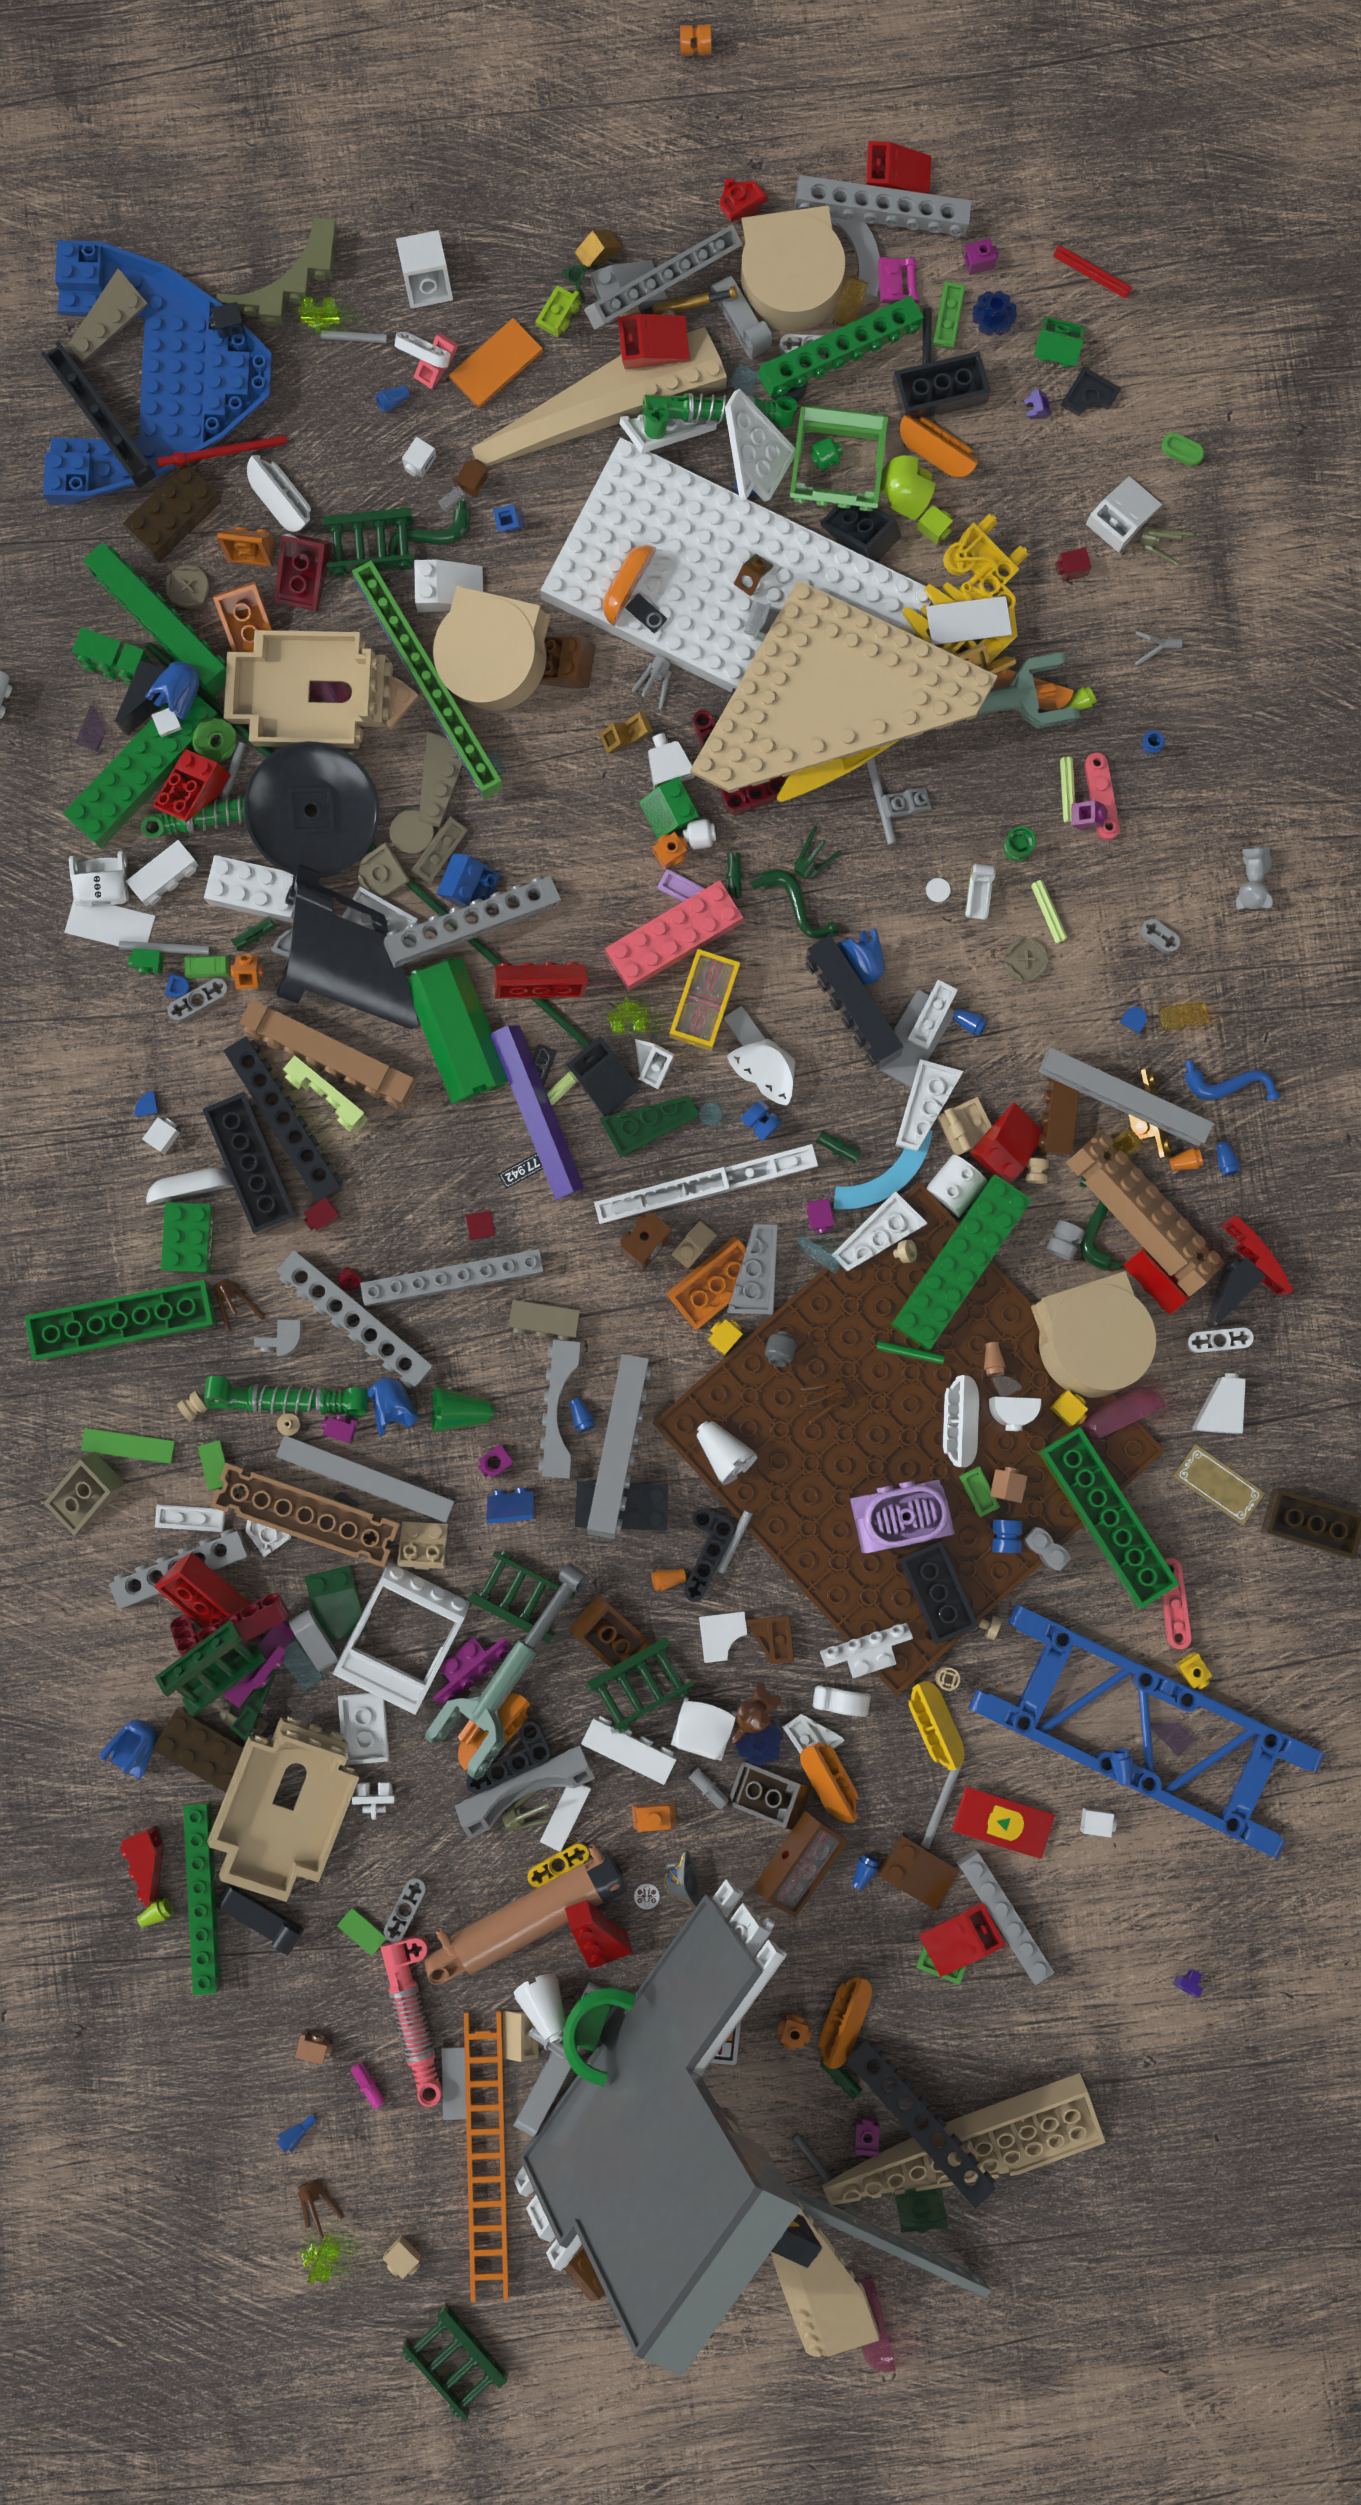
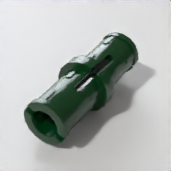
M734 852L727 853L728 873H726V879L728 880V894L732 899L734 896L735 899H741V879H743L741 853L736 852L735 855Z
M268 916L255 926L247 927V931L231 939L239 952L254 941L256 943L259 942L262 936L276 929V926Z
M824 1130L821 1131L816 1140V1143L831 1150L832 1154H838L854 1164L862 1152L845 1143L844 1139H838Z
M823 2061L820 2063L819 2066L834 2080L833 2083L836 2086L839 2085L852 2100L862 2092L863 2089L848 2075L847 2069L843 2070L841 2067L830 2069Z

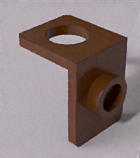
M758 554L753 555L742 565L734 585L749 596H752L761 578L773 568V565ZM746 575L752 579L753 584L751 587H746L743 584V576Z

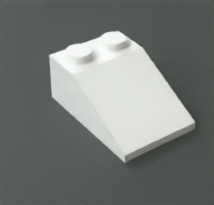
M414 560L415 604L418 612L450 611L456 586L483 592L482 566L443 560Z

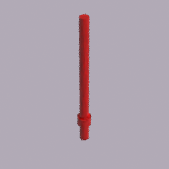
M283 435L189 453L175 452L172 456L156 458L158 467L176 465L177 467L185 465L186 462L287 444V438Z

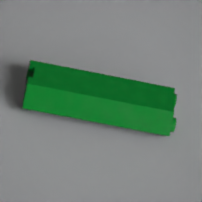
M448 957L439 964L411 972L412 976L407 978L414 1008L451 1103L467 1102L481 1093L498 1090L508 1084L509 1080L490 1035L492 1033L464 959Z

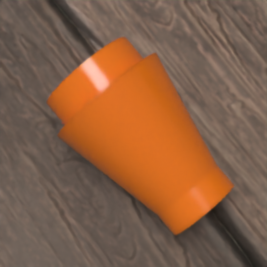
M1191 1148L1169 1158L1172 1171L1199 1169L1200 1166H1204L1199 1148Z
M657 1569L656 1572L651 1573L654 1590L663 1592L673 1586L686 1582L684 1569Z

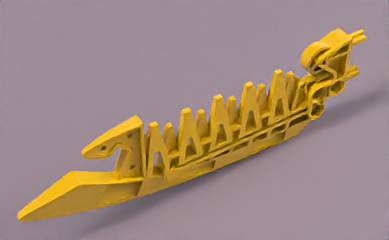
M988 514L978 525L973 522L962 534L960 541L952 544L946 550L943 557L944 566L948 572L961 576L971 571L973 577L968 582L963 583L959 590L946 582L943 588L948 596L931 584L924 591L934 605L1006 597L1012 634L984 638L979 643L986 645L991 663L1018 636L1014 609L1016 599L1005 584L1019 571L1018 566L1029 554L1026 552L1027 549L1025 547L1019 546L1007 557L987 536L998 524L995 520L996 517ZM998 569L1003 570L1006 574V577L1000 575ZM977 581H980L976 587L973 586ZM984 584L990 586L991 592L984 588ZM927 605L921 608L926 619L907 606L901 613L917 636L932 644L931 638L926 633V631L930 632L926 611ZM904 627L901 628V630H904V631H906V632L912 634L911 632H909L908 630H906ZM973 640L943 643L944 647L942 649L956 656L958 655L956 651L962 645L969 650L977 646V644ZM899 740L893 741L889 745L879 748L873 747L853 756L831 760L830 763L817 767L811 766L800 770V772L788 775L777 796V800L784 802L815 790L860 767Z

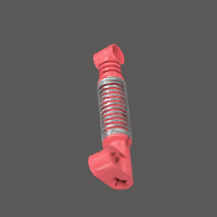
M413 1935L402 1938L398 1942L383 1944L380 1948L390 1983L389 1997L393 1998L391 2003L394 2004L392 2008L395 2009L394 2013L397 2014L395 2016L398 2019L396 2023L400 2024L397 2028L400 2029L399 2034L402 2035L400 2038L403 2040L402 2044L405 2045L403 2049L406 2050L404 2053L407 2055L406 2061L408 2066L415 2070L413 2075L417 2076L414 2079L415 2082H418L416 2083L418 2100L423 2106L432 2107L439 2102L443 2091L439 2078L435 2077L437 2076V2071H434L436 2067L433 2065L436 2057L434 2047H426L433 2042L429 2041L431 2037L427 2036L430 2032L426 2031L428 2026L424 2025L427 2023V2021H423L426 2016H422L425 2011L421 2010L423 2006L419 2005L422 2001L418 2000L420 1995L416 1994L419 1992L418 1985L412 1979L409 1964L419 1962L426 1956L429 1950V1942L422 1935ZM407 1943L408 1950L413 1947L414 1943L422 1948L419 1953L416 1950H412L409 1954L410 1958L407 1959L403 1944ZM428 2087L433 2088L436 2096L427 2097L424 2089Z

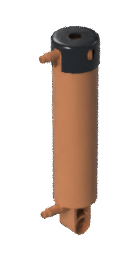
M594 1844L590 1845L589 1850L592 1857L585 1860L584 1863L452 1934L451 1938L448 1937L442 1928H438L436 1934L442 1943V1948L428 1955L424 1960L429 1982L434 1985H440L464 1971H467L469 1975H473L568 1923L566 1907L588 1900L597 1907L627 1892L629 1889L628 1883L611 1851L605 1849L600 1852Z

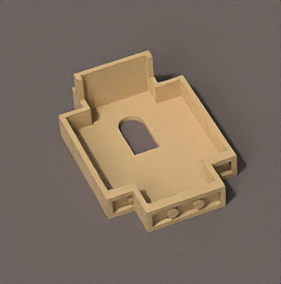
M255 630L254 652H227L224 719L230 724H250L249 742L254 746L285 747L298 742L312 741L327 743L338 748L359 749V742L363 741V730L360 727H387V720H390L391 713L390 707H388V698H391L392 688L389 684V676H392L393 665L385 655H376L372 649H368L367 640L360 632ZM310 681L348 683L352 688V696L344 703L309 702Z
M288 1716L287 1719L280 1717L271 1743H268L269 1739L260 1735H256L255 1738L248 1736L207 1841L210 1848L227 1853L219 1873L221 1881L285 1902L288 1900L297 1876L319 1883L359 1780L358 1774L354 1772L355 1768L345 1765L348 1759L345 1753L348 1743L343 1738V1734L336 1731H331L330 1734L323 1732L322 1727L311 1723L309 1726L300 1724L301 1720ZM299 1763L306 1768L307 1774L294 1809L291 1810L273 1804L286 1768L291 1764Z

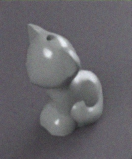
M1270 847L1243 849V862L1246 865V874L1249 882L1240 887L1239 895L1236 898V908H1271L1273 897L1269 893L1268 887L1262 883L1264 876L1272 868Z

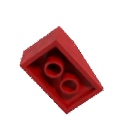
M1013 1102L971 1149L970 1153L992 1176L995 1174L1011 1184L1026 1167L1043 1131Z

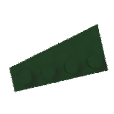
M685 1096L599 1119L619 1157L622 1158L700 1117L690 1096Z

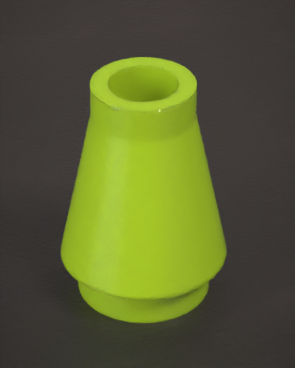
M1089 686L1086 688L1082 687L1072 695V698L1063 709L1073 707L1080 711L1093 707L1092 704L1097 701Z
M166 1898L157 1899L142 1914L137 1916V1921L142 1928H146L147 1926L169 1920L170 1916L173 1915V1907Z

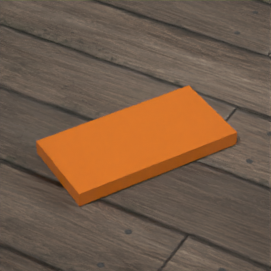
M512 318L449 374V378L480 409L543 352V348Z

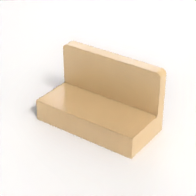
M506 2010L502 2013L503 2058L518 2062L538 2059V2042L529 2037L531 2028H536L524 2011L514 2012Z

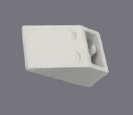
M1129 476L1090 514L1086 525L1119 553L1162 504Z

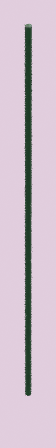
M152 642L147 645L146 649L168 668L169 664L173 661ZM199 686L196 694L224 719V707ZM231 724L249 742V730L242 724ZM250 743L265 758L273 753L268 747L254 746ZM371 843L368 851L371 853L377 847ZM410 878V882L405 884L437 914H441V916L449 914L445 908L412 878ZM449 924L454 930H457L454 924ZM473 938L468 940L494 966L504 963L479 939ZM530 998L583 1047L591 1042L545 999Z

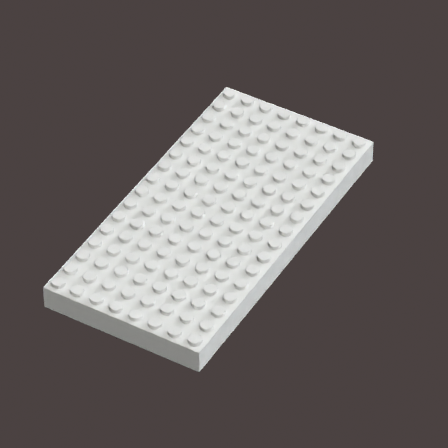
M621 437L540 590L542 600L656 656L663 657L670 663L731 693L732 689L737 688L762 644L761 641L754 639V636L744 633L745 623L750 615V608H752L754 602H759L764 605L770 603L772 607L781 610L798 580L899 629L904 627L915 636V631L901 612L908 606L925 618L921 608L924 605H932V601L924 591L926 586L748 499L741 500L739 495L649 451L641 454L635 444ZM640 545L656 547V552L627 604L637 594H640L667 618V621L655 633L651 632L625 607L615 626L607 621L602 608L603 598L626 556L633 548ZM758 554L771 563L773 568L761 578L754 594L749 596L736 587L734 582L742 565L753 555ZM746 575L742 577L743 584L746 587H751L753 584L752 579Z

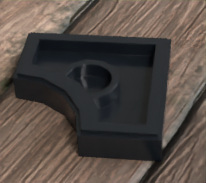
M1083 367L1062 401L1061 406L1077 416H1080L1085 410L1092 407H1103L1109 410L1121 388Z

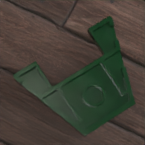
M233 1649L222 1657L231 1663L240 1654ZM213 1662L203 1671L212 1677L221 1668ZM273 1671L269 1673L271 1678L263 1688L259 1686L258 1689H253L241 1706L245 1710L230 1727L245 1742L253 1731L276 1674ZM193 1677L184 1685L191 1691H194L203 1683L196 1677Z

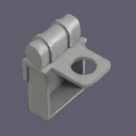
M754 602L749 611L748 621L745 623L744 633L754 636V639L763 642L781 610L772 607L770 603L764 605Z

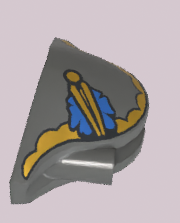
M686 1850L681 1854L680 1860L667 1862L668 1871L665 1873L663 1882L664 1888L671 1898L684 1902L695 1910L701 1901L699 1880L689 1850Z

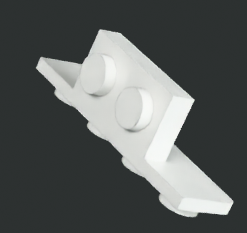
M907 1623L880 1632H873L859 1639H852L837 1646L828 1647L820 1651L825 1667L847 1661L852 1678H856L896 1665L891 1646L911 1640L913 1637Z

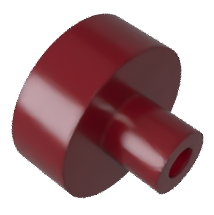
M346 1267L339 1274L338 1281L343 1290L353 1291L360 1287L362 1278L358 1270Z

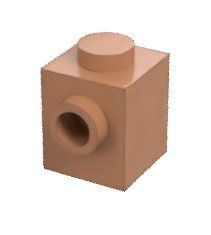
M1005 1467V1471L996 1469L990 1496L1022 1503L1027 1476L1018 1474L1019 1469Z

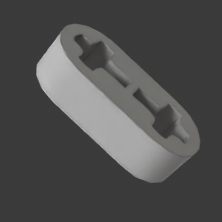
M1155 919L1145 921L1140 928L1141 936L1163 953L1171 954L1180 945L1179 936ZM1151 925H1153L1155 927V933H1151V935H1149L1147 933L1148 928H1146V926L1151 927ZM1171 938L1173 940L1172 944L1174 945V947L1170 946L1169 948H1167L1165 946V940H1169Z

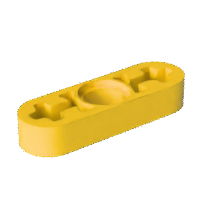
M581 1842L574 1843L561 1852L534 1865L528 1872L529 1883L533 1887L538 1888L584 1863L589 1858L588 1847ZM575 1848L584 1850L583 1859L580 1860L578 1857H575L571 1860L573 1865L569 1866L568 1858L564 1854L568 1853L570 1857L575 1854ZM557 1858L562 1859L565 1862V1868L562 1871H555L552 1868L553 1860ZM548 1864V1869L553 1876L549 1877V1873H546L542 1876L541 1882L538 1879L533 1880L534 1871L537 1870L541 1873L546 1870L543 1865Z

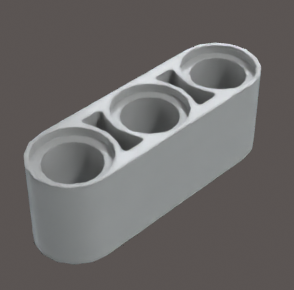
M310 1609L288 1620L293 1633L319 1672L338 1662L339 1656L336 1649Z

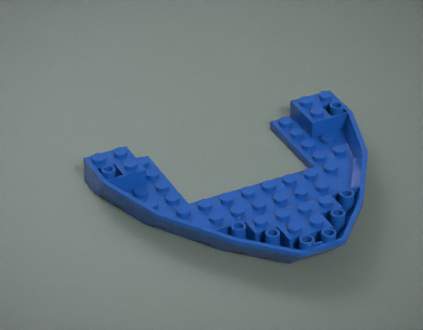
M57 240L55 283L59 289V315L87 316L117 269L124 274L149 304L135 317L145 318L139 440L132 441L157 475L155 478L176 467V465L158 467L156 458L172 456L175 452L189 453L208 448L226 437L270 397L272 353L245 325V333L220 338L217 330H212L209 317H213L211 308L223 305L165 264L103 242ZM51 438L50 452H45L43 495L49 505H74L82 501L137 487L103 439Z

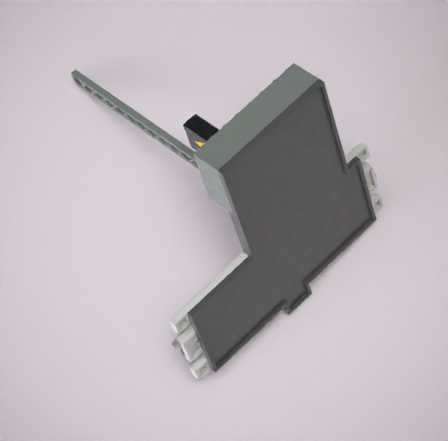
M725 1879L713 1898L706 1894L635 1993L636 1997L631 2011L620 2006L611 2005L598 2041L599 2046L587 2061V2064L608 2073L604 2087L588 2082L577 2075L519 2159L523 2167L514 2178L519 2194L527 2197L533 2191L536 2193L526 2209L532 2220L531 2226L535 2227L539 2238L551 2243L556 2237V2240L546 2252L552 2267L561 2271L569 2264L579 2247L583 2245L634 2355L680 2375H683L692 2364L697 2354L707 2343L714 2330L722 2322L724 2316L737 2301L739 2295L752 2280L754 2274L767 2259L770 2252L806 2268L818 2256L822 2246L804 2216L798 2214L801 2210L798 2201L803 2206L802 2212L804 2214L810 2215L819 2221L982 2297L987 2298L991 2292V2289L981 2275L788 2185L765 2147L735 2133L701 2076L707 2066L713 2061L714 2056L725 2044L730 2034H732L737 2024H739L742 2017H744L749 2007L755 2002L756 1997L762 1992L763 1987L769 1982L787 1954L779 1949L774 1942L767 1940L775 1925V1921L766 1918L760 1923L761 1916L752 1907L742 1903L730 1921L727 1920L728 1915H730L736 1903L740 1901L744 1894L733 1882Z

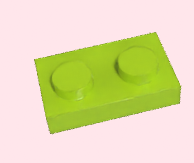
M557 285L536 319V326L559 338L562 331L566 332L570 325L569 319L572 314H576L581 306L579 292L575 290L572 294Z

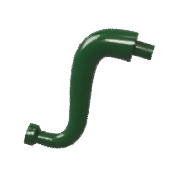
M458 501V509L453 511V525L449 529H407L408 540L437 545H450L463 539L468 531L471 512L466 509V501ZM398 532L394 533L389 541L387 557L398 556Z
M781 869L768 870L759 873V878L750 882L753 890L762 886L765 890L778 885L784 887L789 896L797 925L806 936L822 938L829 934H838L834 921L821 929H814L810 926L802 890L798 881L791 873Z
M1083 1176L1080 1187L1085 1188L1087 1185L1084 1182L1087 1180ZM1099 1200L1096 1209L1084 1228L1085 1234L1080 1243V1250L1084 1259L1094 1267L1106 1271L1108 1267L1118 1270L1121 1262L1111 1259L1110 1253L1101 1251L1096 1247L1099 1229L1108 1212V1208Z

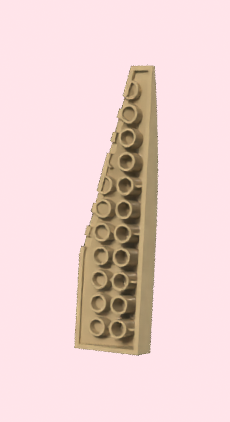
M705 327L687 333L690 361L625 369L622 355L472 447L474 457L488 467L619 424L620 417L628 416L629 419L637 418L638 415H643L642 404L644 394L683 396L685 393H692L693 397H700L701 393L704 396L726 389L727 376L720 356Z
M1080 2073L946 2122L947 2126L944 2128L950 2136L954 2133L961 2140L963 2145L960 2148L966 2154L971 2152L980 2162L977 2167L982 2173L987 2170L994 2179L999 2178V2174L1009 2173L1010 2176L1019 2175L1106 2143ZM940 2133L935 2134L932 2137L933 2146L941 2148L945 2144V2137ZM912 2137L879 2153L878 2156L860 2163L822 2186L829 2204L836 2205L860 2201L861 2197L869 2196L873 2199L882 2197V2193L895 2192V2195L904 2194L907 2189L916 2188V2191L952 2186L954 2184ZM958 2152L950 2153L948 2156L949 2164L953 2167L960 2165L962 2161L961 2155ZM968 2171L964 2176L966 2183L976 2182V2178H978L977 2173L974 2171Z
M798 2201L801 2206L798 2214L804 2216L822 2246L821 2251L808 2268L773 2252L771 2254L782 2290L806 2353L814 2357H820L821 2355L832 2356L879 2341L880 2334L864 2287L860 2282L854 2281L855 2275L851 2270L844 2268V2260L834 2254L835 2248L820 2228L813 2226L814 2220L810 2215H805L802 2212L803 2206Z

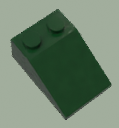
M353 1565L304 1576L315 1618L329 1640L332 1641L351 1636L363 1613ZM365 1624L361 1633L368 1632L367 1624Z

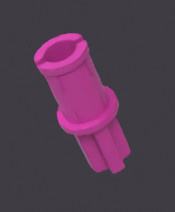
M362 2062L355 2064L351 2068V2072L361 2087L359 2089L360 2092H364L373 2109L381 2106L386 2100L377 2088L376 2080L372 2079Z

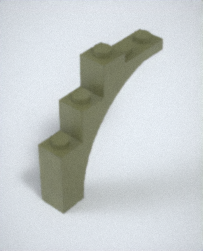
M313 218L311 233L303 253L291 269L281 278L262 289L247 294L231 295L217 293L216 300L223 305L237 302L241 314L249 317L259 315L262 324L269 327L284 326L287 301L294 304L308 303L311 278L318 281L333 279L338 232L335 219Z

